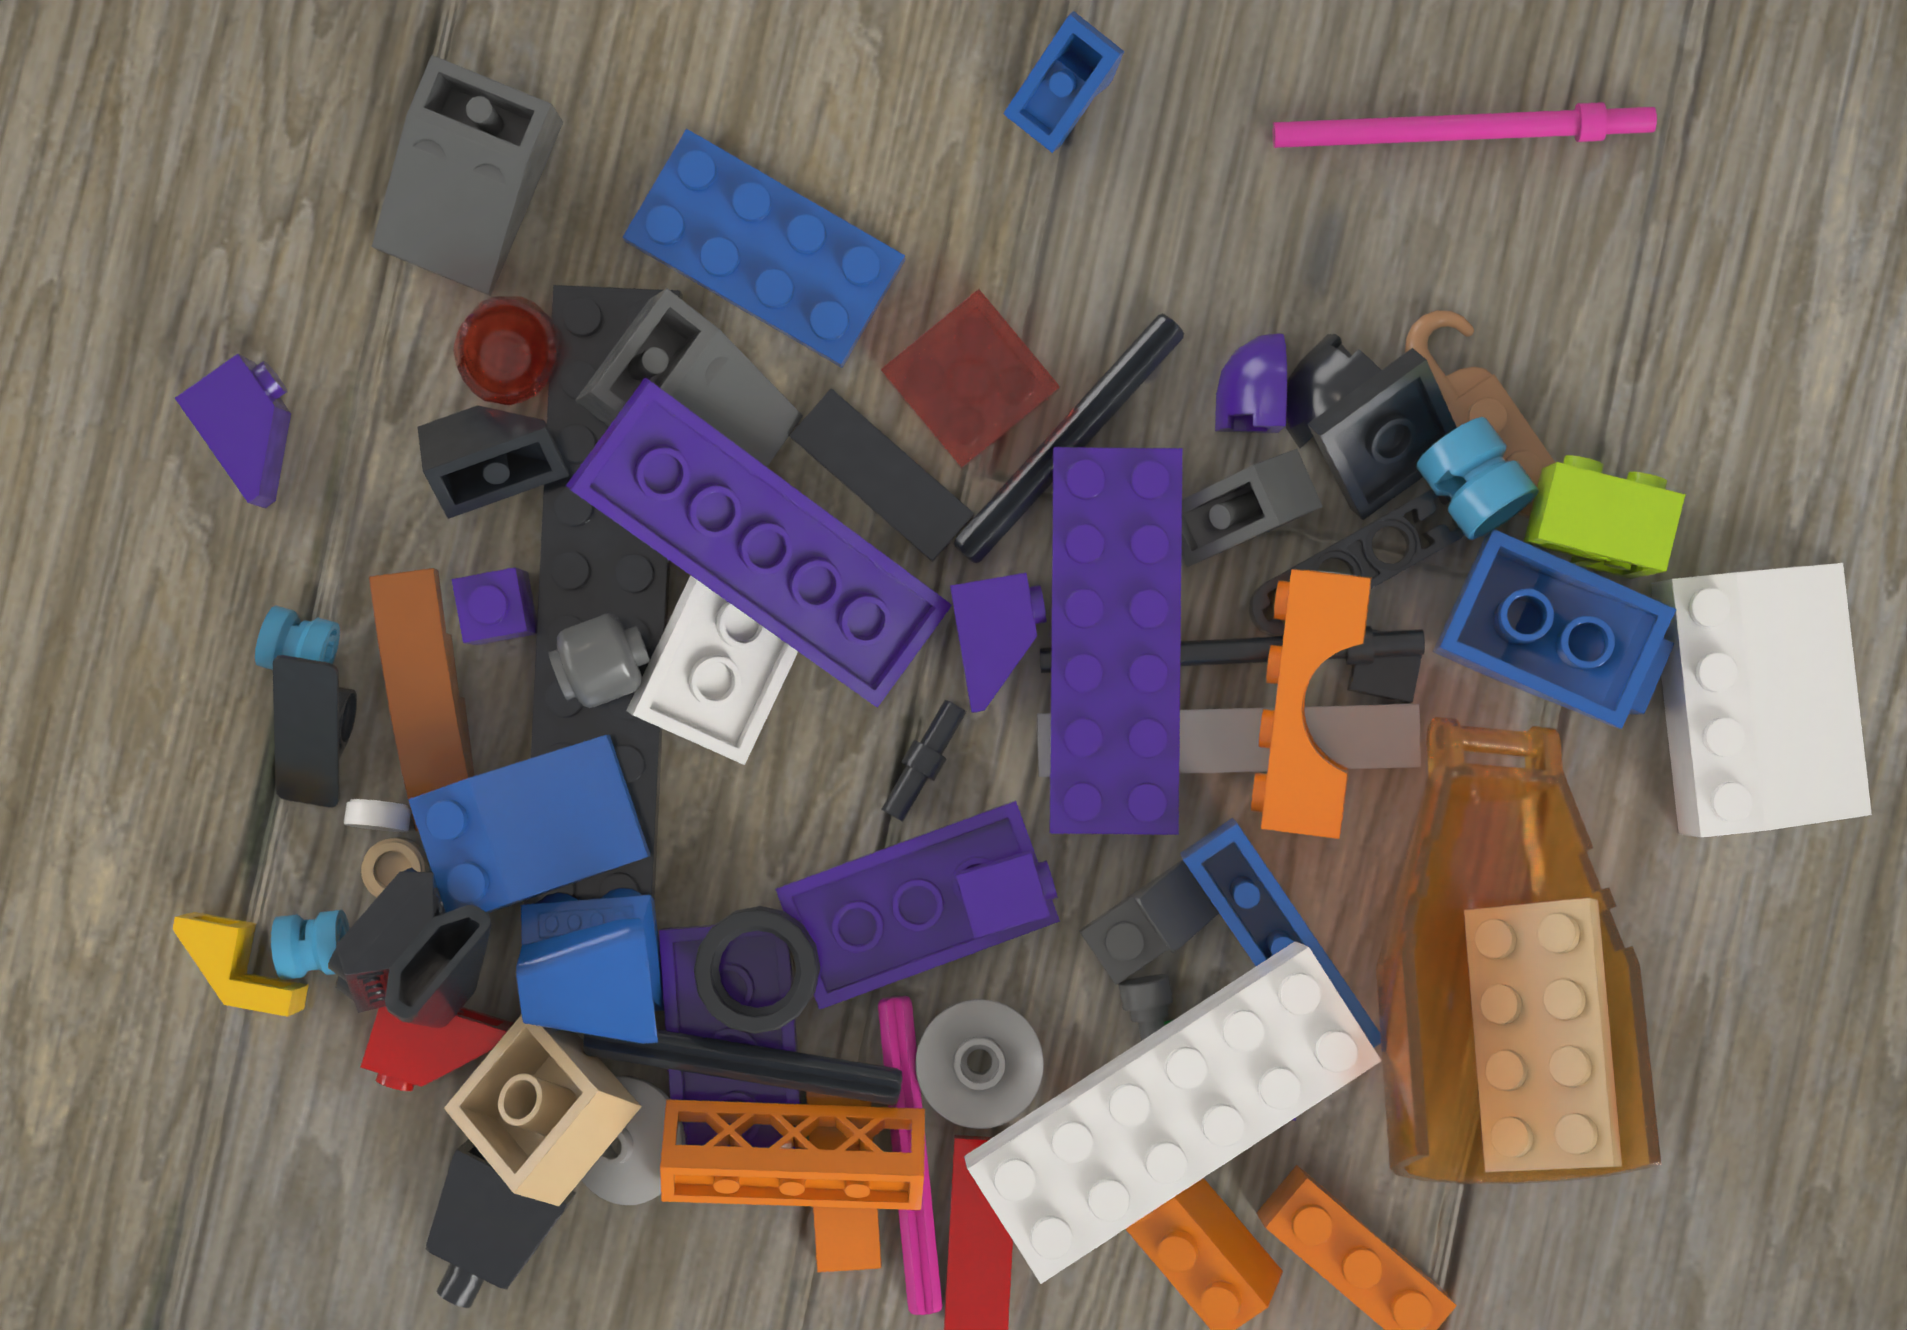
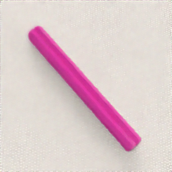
M891 996L880 999L878 1014L883 1064L886 1067L898 1068L902 1071L903 1075L900 1098L897 1104L888 1105V1107L923 1108L921 1089L916 1075L917 1047L912 1000L908 996ZM890 1129L892 1152L911 1153V1130ZM925 1136L924 1184L921 1210L898 1209L908 1310L913 1315H929L941 1311L942 1308Z

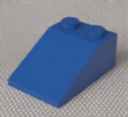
M1493 529L1485 536L1433 652L1487 677L1622 729L1676 609Z
M603 735L473 776L408 799L446 913L466 905H475L488 914L651 856L610 735Z

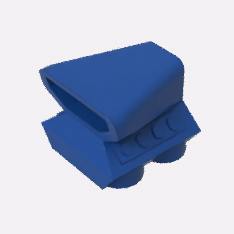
M618 888L609 891L601 899L577 900L568 894L554 893L546 895L537 904L521 905L522 946L516 965V978L523 1023L641 1044L657 1043L654 1011H664V997L656 910L652 896L641 895L632 889Z

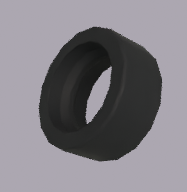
M763 906L736 910L716 923L699 945L694 966L697 992L710 1014L731 1029L754 1034L778 1030L797 1018L814 995L820 972L817 947L805 926L785 911ZM757 930L772 933L783 940L794 955L796 966L794 983L786 996L773 1005L759 1008L742 1005L729 996L721 983L719 972L722 953L730 941L742 933Z

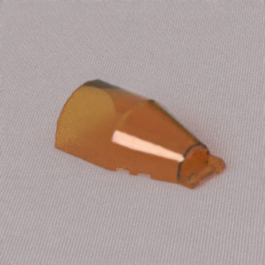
M1434 717L1430 721L1426 733L1429 775L1427 776L1376 966L1390 1169L1397 1176L1420 1181L1456 1184H1523L1606 1177L1661 1165L1641 968L1633 946L1625 948L1610 909L1617 907L1609 887L1601 888L1587 851L1593 849V845L1563 772L1561 743L1557 730L1553 727L1532 726L1528 731L1463 726L1455 718ZM1464 752L1524 757L1525 768L1465 763ZM1582 898L1596 899L1599 906L1622 1167L1485 1172L1464 910Z

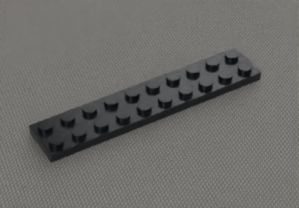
M553 285L547 426L567 466L569 476L545 484L543 490L531 758L603 735H610L651 856L525 900L524 905L537 904L546 895L554 893L568 894L577 900L601 899L609 891L618 888L632 889L641 895H651L655 901L663 728L626 711L635 692L592 708L583 706L576 697L566 700L558 683L548 652L557 649V636L565 628L610 613L619 618L625 630L637 625L651 660L667 626L670 560L566 486L609 427L575 400L648 300L663 291L659 289ZM670 290L680 299L683 298L680 290ZM649 663L639 666L642 677Z

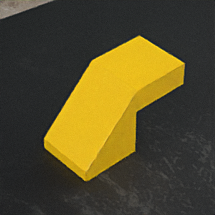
M198 912L175 916L173 931L224 1005L286 1017L304 1010L308 984L247 973L256 923Z

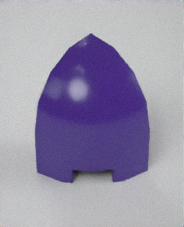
M1282 333L1258 336L1235 350L1221 370L1216 392L1215 431L1279 433L1286 426L1287 354L1285 338Z

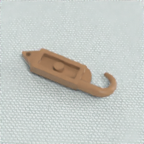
M1436 310L1423 315L1411 326L1406 337L1405 353L1413 348L1427 360L1457 428L1479 417L1487 418L1507 445L1503 456L1504 460L1518 461L1534 484L1538 486L1542 468L1555 463V461L1497 377L1485 368L1479 367L1459 369L1446 376L1428 350V339L1434 330L1448 326L1457 329L1464 336L1470 337L1474 333L1473 326L1463 316L1452 311ZM1534 499L1518 514L1529 519Z

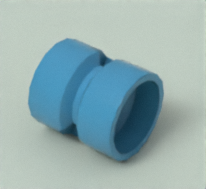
M1485 417L1473 419L1445 435L1422 455L1416 466L1437 496H1450L1451 502L1448 506V512L1470 540L1482 537L1510 520L1532 502L1539 491L1518 461L1504 460L1503 456L1507 445Z

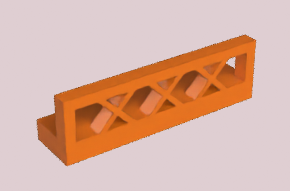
M666 1099L660 1163L662 1202L921 1210L925 1161V1109ZM679 1122H704L718 1133V1135L703 1146L677 1145ZM754 1124L772 1125L783 1137L770 1148L752 1147L740 1135ZM819 1126L836 1127L848 1140L835 1150H818L805 1137ZM883 1129L911 1130V1153L883 1152L870 1139Z

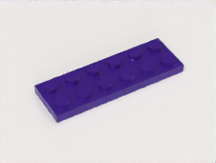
M647 378L643 379L566 485L572 492L877 708L952 607L951 603Z
M1053 448L1049 832L1051 834L1179 835L1183 448Z

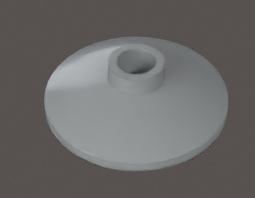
M973 999L948 1007L929 1023L918 1044L916 1075L925 1099L939 1115L963 1127L986 1129L1000 1126L1013 1120L1031 1104L1042 1082L1044 1057L1035 1030L1019 1012L997 1001ZM982 1049L990 1054L992 1063L987 1070L976 1072L968 1066L967 1058L974 1050Z
M617 1076L616 1078L642 1107L617 1136L622 1145L620 1155L616 1154L610 1144L581 1181L594 1194L606 1201L620 1205H637L661 1195L660 1163L666 1099L670 1100V1098L660 1088L644 1079L632 1076ZM682 1122L678 1123L677 1145H685V1132Z

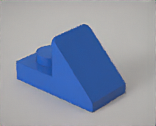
M1073 11L1068 15L1003 114L1053 153L1063 144L1094 97L1106 89L1113 81L1124 50Z

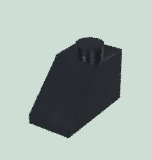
M477 405L417 427L423 473L448 519L569 476L567 466L543 419Z

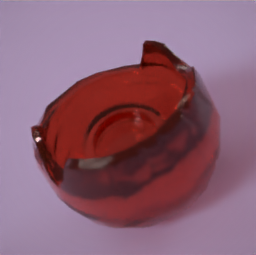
M495 296L481 301L474 307L458 329L453 347L457 369L471 391L484 401L508 406L525 402L537 396L543 390L557 365L559 356L558 331L553 320L536 302L522 296Z

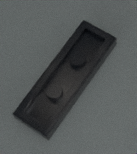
M832 388L789 435L794 442L931 562H934L974 516V513Z

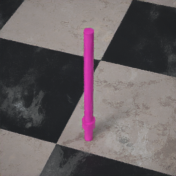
M1604 102L1577 103L1575 110L1273 122L1272 135L1274 148L1574 136L1576 142L1604 141L1606 134L1653 133L1656 130L1657 113L1655 107L1606 109Z

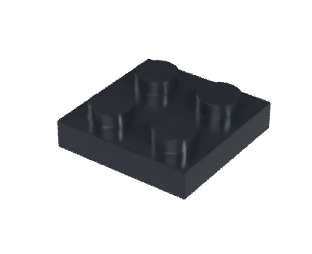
M1413 348L1308 423L1350 509L1362 520L1369 517L1420 480L1423 476L1416 467L1419 459L1436 442L1457 428L1427 360Z

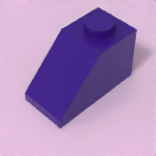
M236 354L176 396L175 400L246 501L250 504L267 508L276 501L291 419L290 411L280 398L287 393V389L275 371L265 361L257 365L246 357Z
M1027 573L950 585L971 713L985 711L1036 639L1037 631L1035 624L1047 623L1041 585L1029 587Z

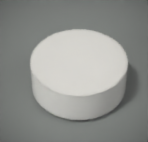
M350 799V802L346 804L344 825L372 830L409 832L411 809H409L408 805L393 802Z

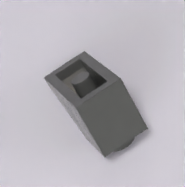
M1298 449L1254 464L1182 499V557L1187 567L1323 507Z

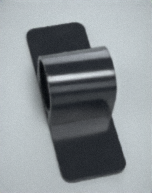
M278 655L272 664L276 794L281 799L323 807H335L340 799L339 759L353 730L357 710V694L353 689L339 687V672L337 667L331 663Z

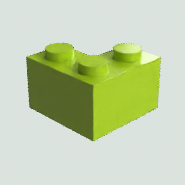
M1566 455L1563 463L1555 462L1542 468L1537 486L1539 491L1538 495L1534 498L1524 538L1525 543L1571 555L1570 563L1629 579L1667 571L1686 494L1666 490L1667 480L1652 474L1628 472L1627 479L1603 474V463L1580 456Z

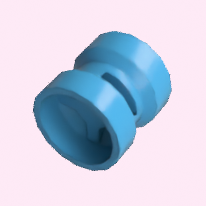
M275 605L267 613L258 635L255 648L256 665L273 670L272 664L278 655L333 664L340 639V626L336 622L319 617L311 622L306 620L301 622L297 612Z
M343 910L320 912L315 919L304 920L298 914L275 917L271 931V949L274 967L281 980L302 978L310 970L320 969L326 975L335 974L328 968V963L337 947L336 944L350 929L345 912Z

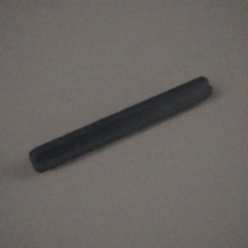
M1160 314L1150 323L955 538V547L973 563L981 562L1053 482V448H1084L1184 337V332L1173 319L1165 314Z
M658 1029V1042L646 1044L584 1034L583 1051L587 1056L887 1105L897 1104L900 1098L903 1075L902 1071L898 1068Z

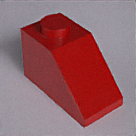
M386 1006L378 1009L360 1068L376 1072L377 1077L375 1081L383 1086L400 1091H413L414 1085L423 1087L491 1051L514 1023L462 1007L445 1027L433 1028L403 1022L389 1013Z

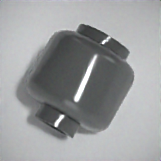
M610 613L565 628L557 636V649L548 652L552 667L566 700L576 697L583 706L588 708L599 706L638 690L642 680L639 666L650 662L637 625L625 630L619 618Z

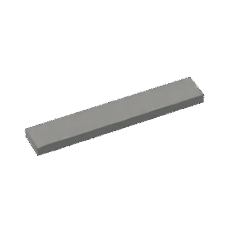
M1419 704L1305 707L1306 721L1312 737L1329 757L1349 769L1421 767ZM1275 707L1180 710L1179 774L1268 771L1270 749L1259 747V733L1263 709L1275 710ZM1037 713L1038 777H1050L1051 713Z

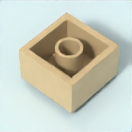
M521 1014L444 1109L513 1193L560 1206L642 1106L598 1057L587 1056L584 1053L583 1040L576 1032L524 1024Z

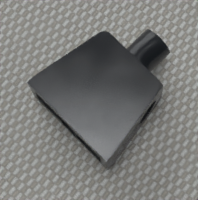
M468 1139L456 1150L451 1160L426 1243V1250L429 1253L450 1263L437 1288V1294L456 1306L470 1308L484 1280L499 1288L508 1289L571 1204L576 1192L571 1191L560 1206L515 1194L470 1139Z

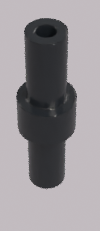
M944 700L920 742L914 740L901 761L906 767L881 810L902 822L905 820L927 780L934 781L947 760L942 754L966 714L964 709L948 700Z

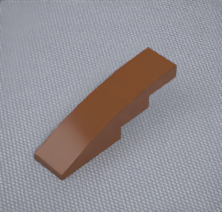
M435 568L369 576L388 705L408 799L475 776L465 698L459 696L452 634L446 633L439 570ZM411 810V815H412V819H413L414 828H415V831H418V828H417V825H416V822H415V819H414V816H413V813H412V810Z

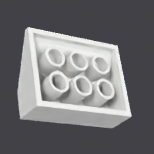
M1843 563L1724 573L1651 583L1652 598L1676 609L1664 636V639L1675 644L1661 674L1679 834L1694 837H1711L1767 831L1872 815Z

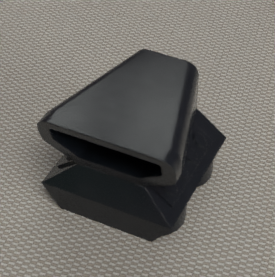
M411 867L405 871H400L336 944L337 947L329 960L328 968L338 975L335 987L354 1001L358 1013L386 1006L389 1013L403 1022L442 1028L449 1024L477 988L491 932V919L484 910L475 905H466L443 914L434 873L417 872Z

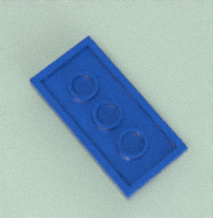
M687 128L622 237L626 243L841 368H843L906 260L905 255Z

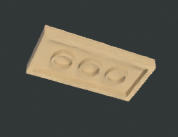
M1582 898L1464 910L1485 1172L1622 1167L1598 900Z

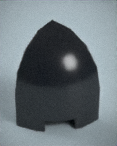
M1327 334L1299 362L1287 380L1286 429L1299 449L1313 437L1308 426L1309 422L1381 371L1359 349L1351 355L1342 345L1341 338L1336 334Z

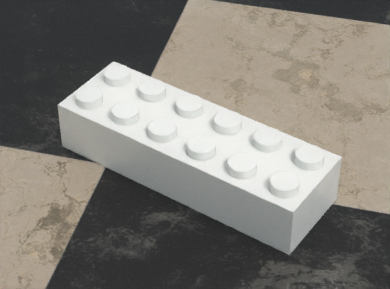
M1293 942L971 1151L964 1158L970 1174L1040 1284H1042L1382 1060L1311 949L1301 943Z

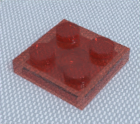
M980 289L975 291L881 369L883 376L961 470L1060 389L1058 383Z

